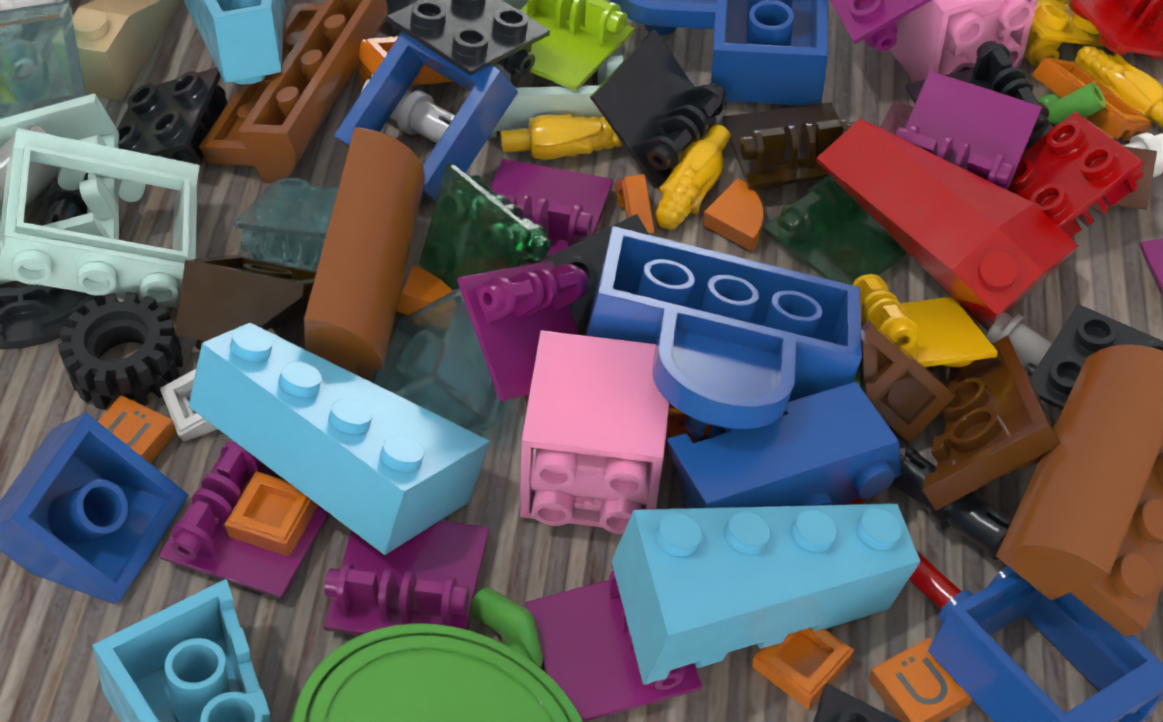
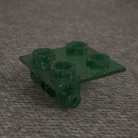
M451 162L446 165L419 264L426 271L449 286L457 298L465 304L457 281L458 278L521 266L522 260L529 258L538 261L549 252L551 241L547 239L548 233L543 226L533 224L527 218L523 219L522 209L515 204H511V201L505 195H498L488 187L487 181L482 176L465 174Z
M830 175L821 179L819 184L811 186L807 190L806 196L799 201L785 204L782 207L781 214L766 223L762 229L823 278L853 285L854 281L862 275H880L908 254Z

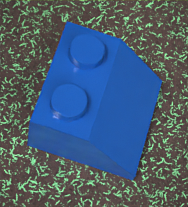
M85 412L51 429L1 498L0 551L33 575L116 604L121 601L189 494Z

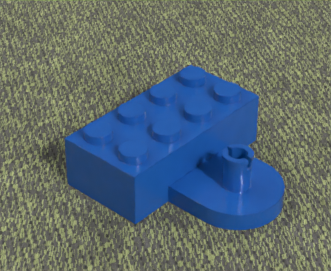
M610 0V2L620 5L621 12L626 13L628 19L644 24L648 32L655 29L659 35H668L673 33L677 27L714 29L711 83H717L724 88L727 94L725 101L786 105L822 104L828 59V0Z
M612 226L596 287L586 336L656 344L652 367L654 383L669 403L687 414L684 425L688 433L702 440L707 424L712 425L709 438L726 434L724 428L753 429L763 427L778 420L785 412L790 401L852 383L862 358L860 287Z

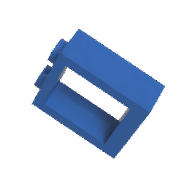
M402 31L334 136L349 148L354 127L380 132L423 65L470 90L471 92L423 164L425 183L421 201L425 196L444 207L518 91L498 68L491 65L470 76Z
M1009 566L998 573L985 589L976 594H973L970 590H964L954 596L942 608L938 615V620L942 625L928 649L931 656L993 722H1145L1163 699V663L1134 635L1123 636L1072 593H1067L1051 601ZM1025 615L1100 692L1067 713H1064L990 635Z

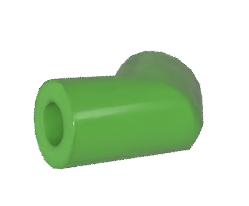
M1091 82L1062 98H1059L1056 94H1046L1037 99L1038 102L1044 103L1048 108V120L1053 127L1063 122L1075 111L1084 118H1087L1106 107L1104 95L1095 82Z
M492 588L481 589L471 602V616L500 634L503 644L521 653L541 668L544 658L532 613Z

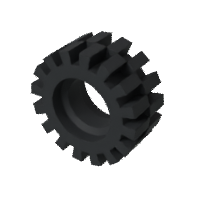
M126 292L123 302H118L116 293L104 295L107 304L98 307L94 299L85 303L84 306L87 314L83 316L77 311L71 314L68 320L72 328L62 326L59 334L62 343L58 344L59 354L75 391L77 390L79 397L86 403L92 399L95 407L106 410L110 401L114 403L120 395L130 400L136 399V402L143 406L149 404L146 394L150 392L161 398L163 395L160 388L165 386L164 380L172 382L178 379L180 375L177 367H183L182 349L177 335H174L175 328L168 310L163 305L158 308L156 299L146 296L140 303L138 294L134 292ZM130 342L143 344L140 349L128 357L118 360L100 359L106 351L117 345Z

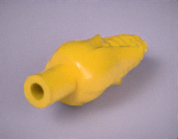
M1085 46L1078 51L1075 64L1115 93L1129 106L1150 120L1149 123L1155 122L1163 128V86L1155 78L1132 66L1120 54L1116 53L1112 56L1106 54L1103 50H1098L1094 46Z
M571 113L565 115L545 114L531 118L528 121L529 128L500 130L502 153L531 151V156L538 160L577 157V154H591L593 150L601 151L603 148L611 149L614 146L620 147L623 145L604 117L592 116L587 118L585 115L572 117Z
M713 125L703 140H698L686 146L681 152V161L673 167L668 179L658 188L662 197L655 212V221L660 228L674 230L690 213L693 215L698 214L704 197L718 181L723 170L724 158L722 151L731 137L730 132L724 126Z

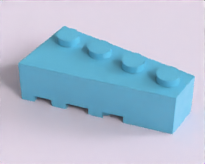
M184 0L224 83L233 81L237 84H253L262 81L266 75L281 72L286 0Z
M252 323L205 341L201 345L188 407L382 554H388L470 502L490 444L489 440Z
M898 504L633 510L611 562L643 685L667 678L670 671L693 663H695L697 668L723 661L728 652L755 644L760 649L783 643L788 634L811 628L816 632L889 610L919 565L920 559Z
M227 579L92 645L103 694L120 722H271L263 690L259 687L251 662L250 650L243 628L240 627L234 609L233 597Z

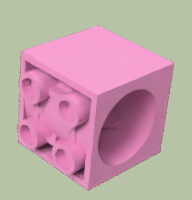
M932 0L895 21L898 27L897 42L889 51L914 82L926 80L929 71L946 75L975 68L978 57L976 55L977 49L987 41L1004 44L1010 51L1012 66L1020 67L1037 0Z
M540 331L521 440L520 517L536 519L543 524L551 526L569 523L601 527L612 533L623 534L633 510L656 509L669 402L657 389L652 376L656 344Z

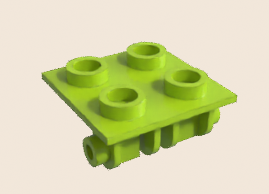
M527 0V4L520 9L528 17L550 30L549 36L532 44L531 53L535 56V63L529 72L574 91H577L635 30L634 27L626 25L627 14L621 12L620 5L605 0Z

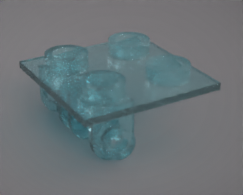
M284 178L273 182L234 222V228L244 229L241 236L242 251L251 252V256L254 259L280 262L286 259L287 263L295 264L299 259L302 246L304 265L313 266L316 258L319 264L339 185L331 189L311 187L306 180L298 178Z

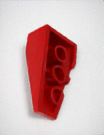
M861 118L816 158V163L987 331L991 329L1003 313H1009L1079 247L1035 203Z

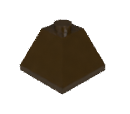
M240 255L185 260L174 335L197 339L196 348L201 350L203 342L248 323H252L266 331L270 328H273L275 331L306 312L317 271Z

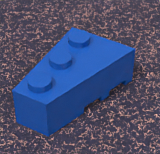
M857 382L790 401L783 413L784 416L763 427L753 429L724 428L726 434L692 443L687 433L667 439L687 509L845 505L859 497L870 498L886 490L895 478L901 476L899 441Z

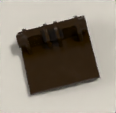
M832 102L722 116L724 127L731 134L730 142L748 189L775 188L786 184L833 180L816 163V158L855 123H847L844 117L839 118Z

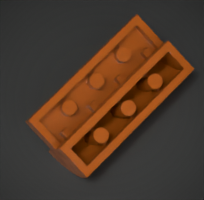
M324 0L323 3H296L284 20L281 72L266 75L260 82L241 84L199 145L207 163L255 166L264 183L279 182L287 178L296 167L359 66L361 60L358 56L361 41L376 38L385 24L388 13L386 0Z
M354 127L304 318L305 350L363 379L373 380L376 369L383 370L425 183V172L422 163L415 153L399 140L378 131Z
M1115 345L1101 349L1085 359L1054 427L1061 444L1041 456L996 557L1051 601L1067 593H1072L1123 636L1128 637L1146 630L1163 585V351L1142 345Z

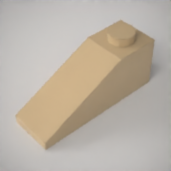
M93 0L78 7L55 42L71 93L82 95L95 93L99 98L122 101L183 0Z

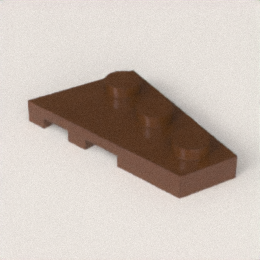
M1008 335L992 343L998 351L997 357L974 360L971 364L963 367H950L947 386L956 397L941 411L947 421L944 434L934 437L931 450L932 455L937 461V467L935 472L925 476L922 489L935 511L1014 469H1024L1036 464L1043 454L1061 444L1020 354Z

